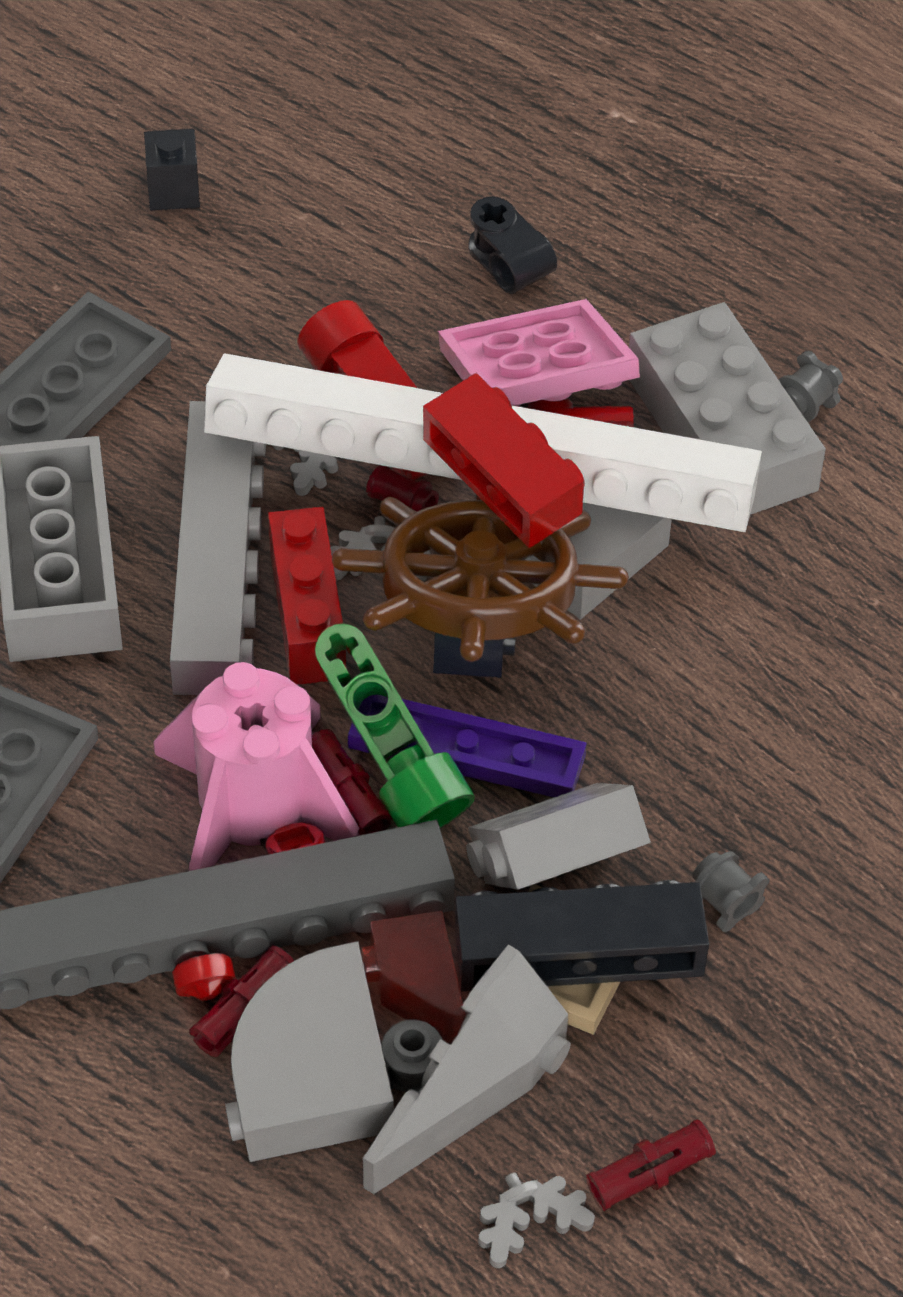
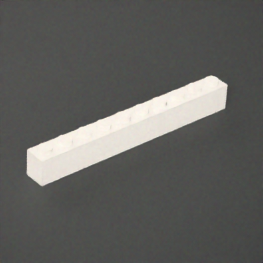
M225 353L206 385L204 433L462 480L423 440V405L443 393ZM512 406L527 424L532 422L541 429L548 441V445L563 460L568 458L578 466L585 480L583 503L746 532L755 497L762 451Z

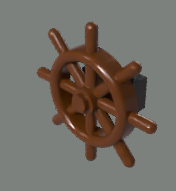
M477 495L476 500L442 503L418 512L394 497L385 498L380 504V512L397 527L389 535L384 551L340 548L332 555V564L337 570L383 574L382 584L388 600L365 612L363 621L368 629L377 631L406 618L424 629L435 632L433 673L502 678L503 655L515 656L516 637L545 627L568 643H579L585 637V628L582 623L566 613L575 597L576 586L620 589L627 584L629 579L627 571L620 566L578 564L576 550L570 537L589 528L591 517L587 511L583 510L580 516L529 549ZM432 549L438 554H425V552ZM534 556L540 561H532L525 559ZM416 576H426L435 578L423 582ZM523 583H533L540 585L530 589Z

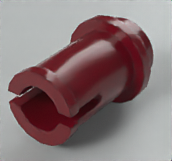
M379 465L373 470L366 486V492L369 497L380 501L388 497H394L416 512L437 505L439 500L438 492L433 490V486L429 481L421 480L416 482L383 465Z

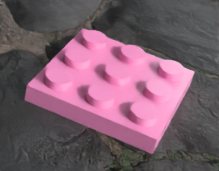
M587 299L438 331L440 350L460 378L465 380L477 372L492 388L498 387L508 397L512 406L520 407L521 404L542 399L559 401L568 398L573 392L591 388L600 390L613 389L620 386L623 381L640 378L638 357Z

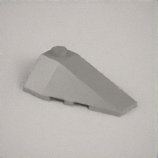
M508 945L472 989L461 1006L468 1015L457 1037L451 1045L441 1039L429 1056L431 1062L422 1079L423 1089L420 1093L415 1090H409L404 1094L363 1157L364 1189L372 1194L377 1193L530 1091L545 1071L553 1074L562 1065L571 1045L566 1040L568 1013L519 950Z

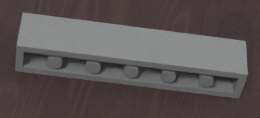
M190 401L170 653L173 695H199L212 681L223 676L225 669L230 665L240 662L254 665L253 639H245V628L256 627V594H247L248 584H258L259 552L258 550H250V540L261 539V507L252 506L253 498H263L264 468L263 465H255V456L265 457L266 444L204 433L206 401Z

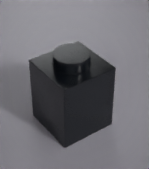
M195 129L144 131L150 211L200 208Z

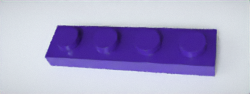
M371 695L362 701L359 712L367 716L379 714L385 709L388 698L382 695ZM402 699L433 753H449L463 776L554 798L575 791L586 756L587 742ZM352 723L348 733V748L370 753ZM414 741L408 746L388 756V758H393L400 752L417 745L416 742Z

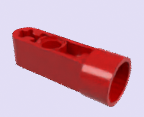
M343 300L324 307L306 322L299 333L297 340L298 348L314 370L417 388L385 346L382 335L354 301ZM392 467L395 472L414 481L427 475L426 473Z

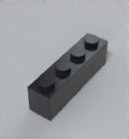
M663 880L652 885L620 887L616 884H601L593 888L572 890L543 887L532 892L499 894L493 891H481L471 896H456L455 938L461 992L472 991L508 945L519 950L546 986L704 977L709 938L700 882L680 883L675 880Z

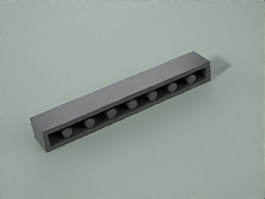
M437 820L0 910V1009L16 1008L27 1001L54 995L74 996L84 992L87 988L115 982H138L148 975L174 970L181 962L202 955L225 954L230 958L237 956L240 958H252L263 954L271 946L313 945L321 942L326 937L355 931L369 933L382 928L384 925L411 919L419 921L430 920L444 912L453 911L455 877Z

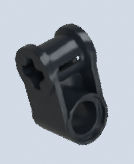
M485 197L473 204L470 210V221L474 227V232L471 234L468 242L469 253L494 277L502 290L512 295L556 271L558 266L557 257L551 243L542 233L536 231L510 202L500 197Z

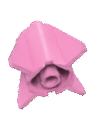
M246 662L232 664L225 669L223 676L212 681L154 740L155 755L197 775L199 804L202 808V814L189 864V871L214 866L231 842L246 846L261 845L260 839L268 838L278 828L292 823H308L317 826L322 830L324 836L334 841L360 836L358 833L360 828L312 748L311 731L321 718L320 704L312 699L306 690L285 676L261 668L256 669L255 666Z

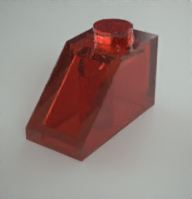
M442 911L371 921L370 946L361 947L360 952L367 983H377L381 1005L405 1020H418L428 1023L436 1028L444 1042L451 1045L460 1031L466 1014L461 1008L463 1001Z

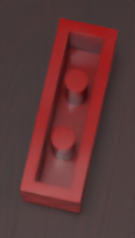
M477 372L423 405V440L529 549L582 514L585 480L578 466L568 458L563 460L548 445V441L541 429L532 422L527 424L512 408L506 394L498 387L492 388Z
M324 507L268 512L270 556L289 679L297 685L328 681L316 657V642L324 630L336 624H343L334 566L332 564ZM345 649L343 651H340L337 654V657L343 662L344 666L346 667Z

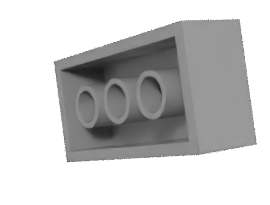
M725 302L630 333L629 348L638 357L640 378L632 379L630 382L663 433L762 451L755 497L750 515L819 491L826 448Z
M99 436L0 446V590L3 624L10 662L123 650Z

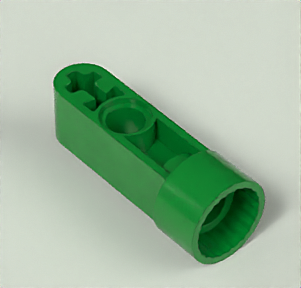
M336 624L324 630L316 642L315 653L326 679L387 781L379 791V797L397 828L437 820L439 828L449 824L463 814L475 800L473 792L451 755L447 752L433 753L367 639L358 628L349 624ZM345 649L353 656L360 672L353 679H351L343 662L337 657V654ZM371 695H382L388 698L385 709L379 714L367 716L359 712L362 701ZM414 741L416 742L417 745L400 752L386 763L385 758L401 750L402 748L408 746Z

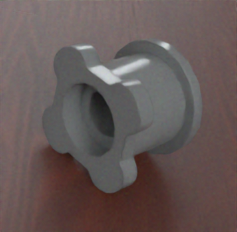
M804 351L797 358L800 368L792 375H784L778 380L806 421L810 422L817 417L819 407L822 404L827 408H833L840 402L838 386L843 382V375L836 366H828L820 361L813 352Z
M732 851L722 855L717 852L708 855L698 864L692 875L695 882H700L702 899H706L721 914L716 925L723 932L731 930L737 922L747 915L753 914L761 907L765 901L763 896L764 890L770 882V879L762 872L756 874L753 878L749 876L738 865L739 857Z
M406 1020L391 1026L385 1033L381 1048L391 1089L395 1088L404 1093L409 1090L421 1092L423 1089L422 1079L431 1062L429 1056L439 1040H442L436 1028L423 1021Z

